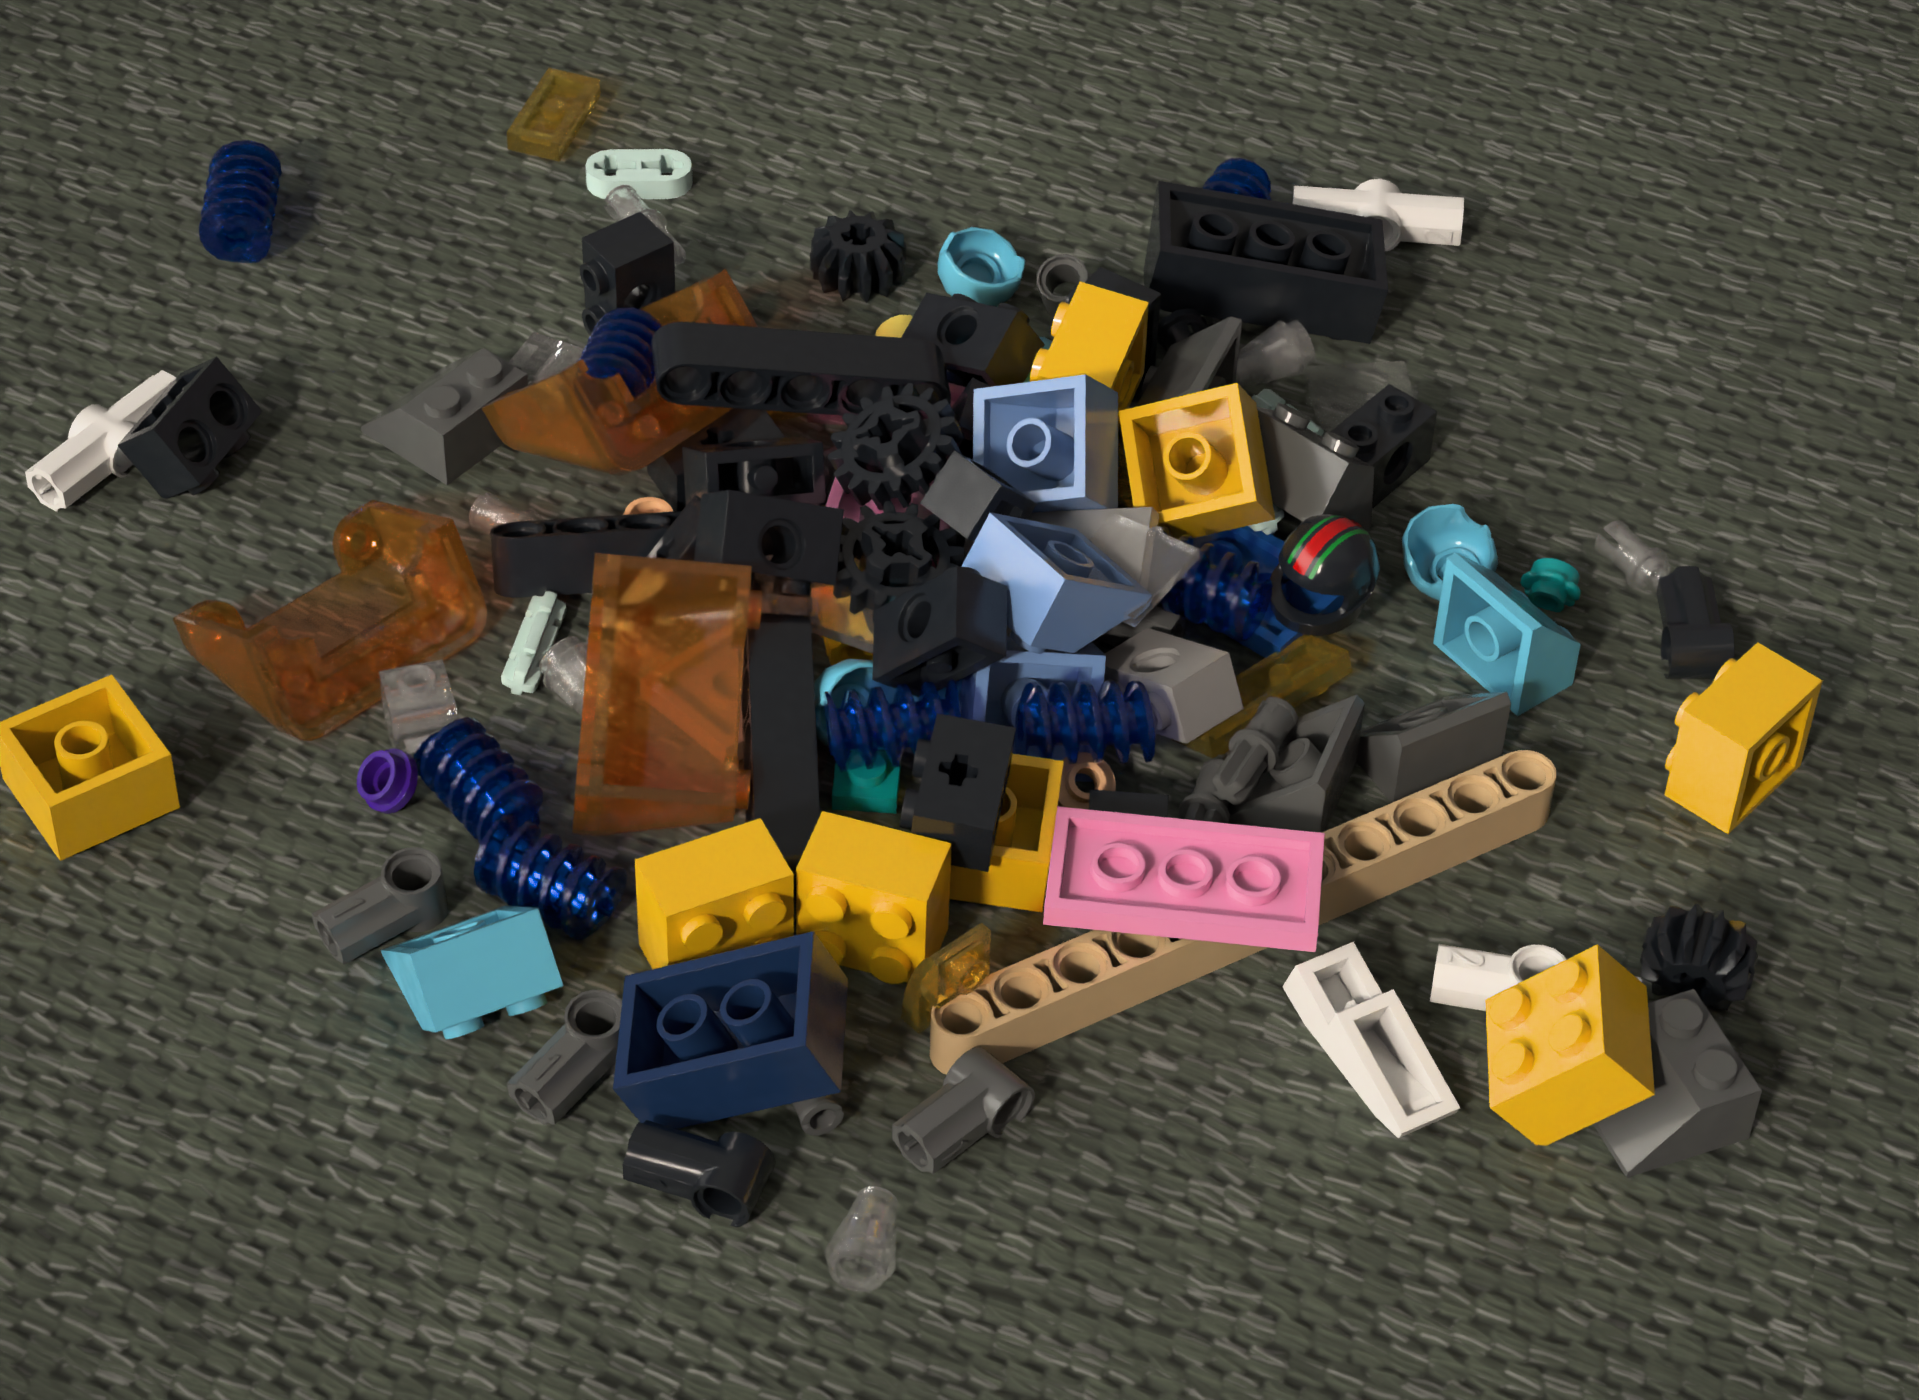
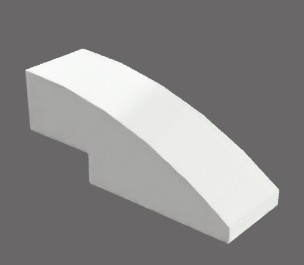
M1354 942L1295 966L1282 986L1305 1026L1375 1117L1397 1138L1458 1112L1460 1109L1459 1104L1394 989L1382 993Z

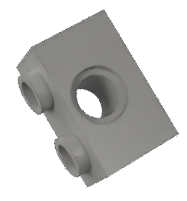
M1147 628L1105 653L1106 663L1101 707L1114 720L1187 744L1244 709L1229 652Z

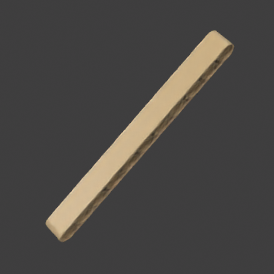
M1531 750L1510 752L1322 832L1325 833L1319 925L1540 829L1549 818L1556 782V768L1552 761L1543 754ZM1092 930L951 990L937 998L931 1010L930 1059L933 1066L941 1073L947 1075L955 1061L965 1052L974 1047L981 1046L1001 1063H1004L1268 947Z

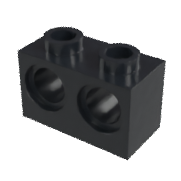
M216 356L181 372L117 446L162 498L168 499L187 490L191 495H195L206 489L217 479L220 471L216 468L218 463L223 458L236 453L249 441L251 435L247 429L263 411Z

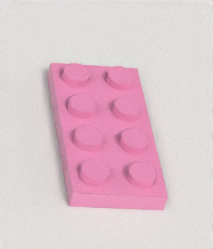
M1057 806L1043 925L1316 952L1325 833Z

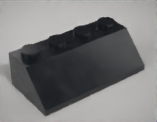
M1158 181L1144 265V286L1161 293L1160 309L1173 313L1176 310L1188 308L1199 311L1200 315L1214 317L1221 321L1228 317L1242 319L1244 323L1272 327L1283 332L1296 331L1326 336L1333 340H1349L1370 344L1388 293L1383 220Z

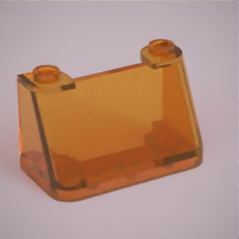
M725 269L642 307L626 317L618 325L615 333V347L628 371L622 377L618 373L604 379L594 378L585 373L589 369L582 359L565 367L556 374L522 389H517L500 396L484 406L482 410L497 436L505 445L514 450L610 475L623 476L646 467L733 409L680 405L663 399L656 387L651 339L654 333L662 326L672 322L758 326Z
M371 500L345 516L339 522L334 532L332 545L335 558L341 570L337 575L247 629L235 607L224 601L211 599L197 603L175 616L173 621L190 655L273 727L289 737L313 741L328 734L469 646L481 635L487 619L486 603L453 519Z
M595 553L572 834L605 836L727 823L734 821L735 809L748 810L751 770L738 769L739 756H737L746 632L747 629L759 630L762 608V591L750 590L752 566Z

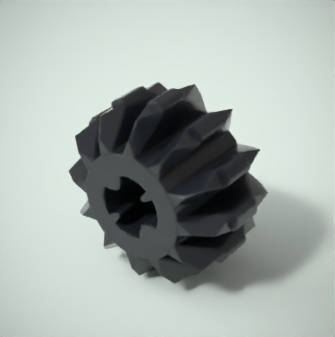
M849 210L846 218L828 216L826 226L815 228L814 237L811 240L810 270L813 272V279L819 280L823 293L838 289L842 302L849 298L852 293H859L860 297L867 303L871 291L874 290L876 293L888 297L891 286L901 284L902 276L905 273L906 243L904 242L903 233L895 230L893 220L883 219L877 221L873 211L865 216H856Z
M1696 903L1690 911L1677 906H1670L1665 916L1654 917L1651 927H1648L1646 930L1640 958L1642 965L1640 976L1652 983V993L1658 996H1672L1694 989L1705 1006L1711 1005L1719 1010H1728L1732 1001L1744 1000L1747 990L1752 986L1758 958L1756 952L1757 940L1746 934V923L1725 919L1724 910L1722 909L1711 913L1704 911Z

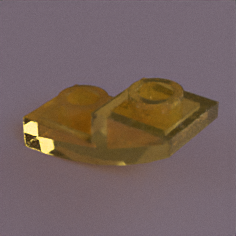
M980 923L923 960L914 969L904 992L901 1018L918 1034L931 1026L932 1006L938 1010L960 994L967 995L973 992L989 976L991 930L987 926Z

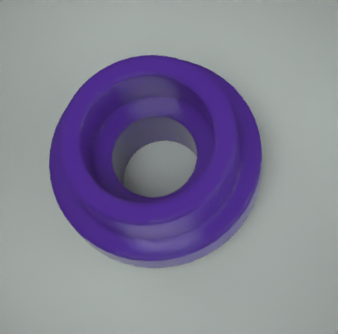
M399 749L375 751L363 761L357 775L358 792L373 810L385 814L395 813L402 809L415 793L418 780L417 764L409 753Z

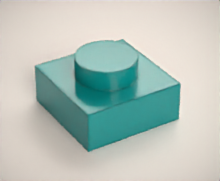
M837 748L832 789V810L896 814L902 752Z

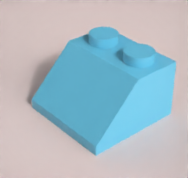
M1454 553L1446 558L1433 644L1490 693L1507 692L1511 702L1510 710L1516 716L1521 715L1573 685L1581 644L1573 638L1570 632L1564 627L1557 625L1531 603L1523 592L1516 590L1496 572L1458 553Z
M503 906L381 950L382 956L422 1030L435 1033L442 1031L445 1039L463 1036L484 1027L481 1016L506 1007L508 1016H514L544 1006L548 1003L545 993L564 986L538 908Z

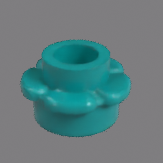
M1541 558L1536 560L1532 564L1531 570L1523 574L1521 578V586L1525 588V594L1529 595L1528 599L1530 602L1542 609L1561 612L1565 605L1573 606L1581 595L1578 587L1580 580L1578 571L1570 564L1558 559Z

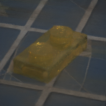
M548 68L507 131L508 150L560 162L600 98V79Z

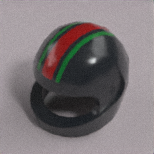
M1322 514L1305 519L1284 542L1279 553V563L1270 577L1269 598L1271 610L1283 626L1304 635H1330L1342 631L1351 625L1360 615L1378 581L1380 557L1374 540L1359 523L1344 516ZM1291 579L1297 585L1312 592L1324 595H1341L1344 597L1342 606L1333 613L1309 614L1296 609L1286 600L1282 586Z

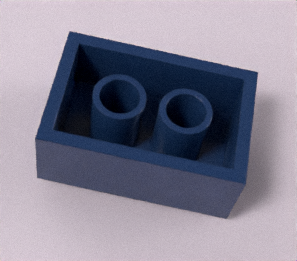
M814 931L627 975L624 980L613 1090L640 1123L649 1120L675 1129L840 1093L842 1086L848 978Z

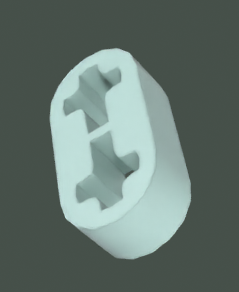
M602 150L591 155L585 165L587 188L593 195L602 199L678 198L685 195L691 189L693 183L691 160L685 153L678 150ZM668 172L672 173V175H662V173ZM607 173H616V175H613V176H608V175H606V174H607Z

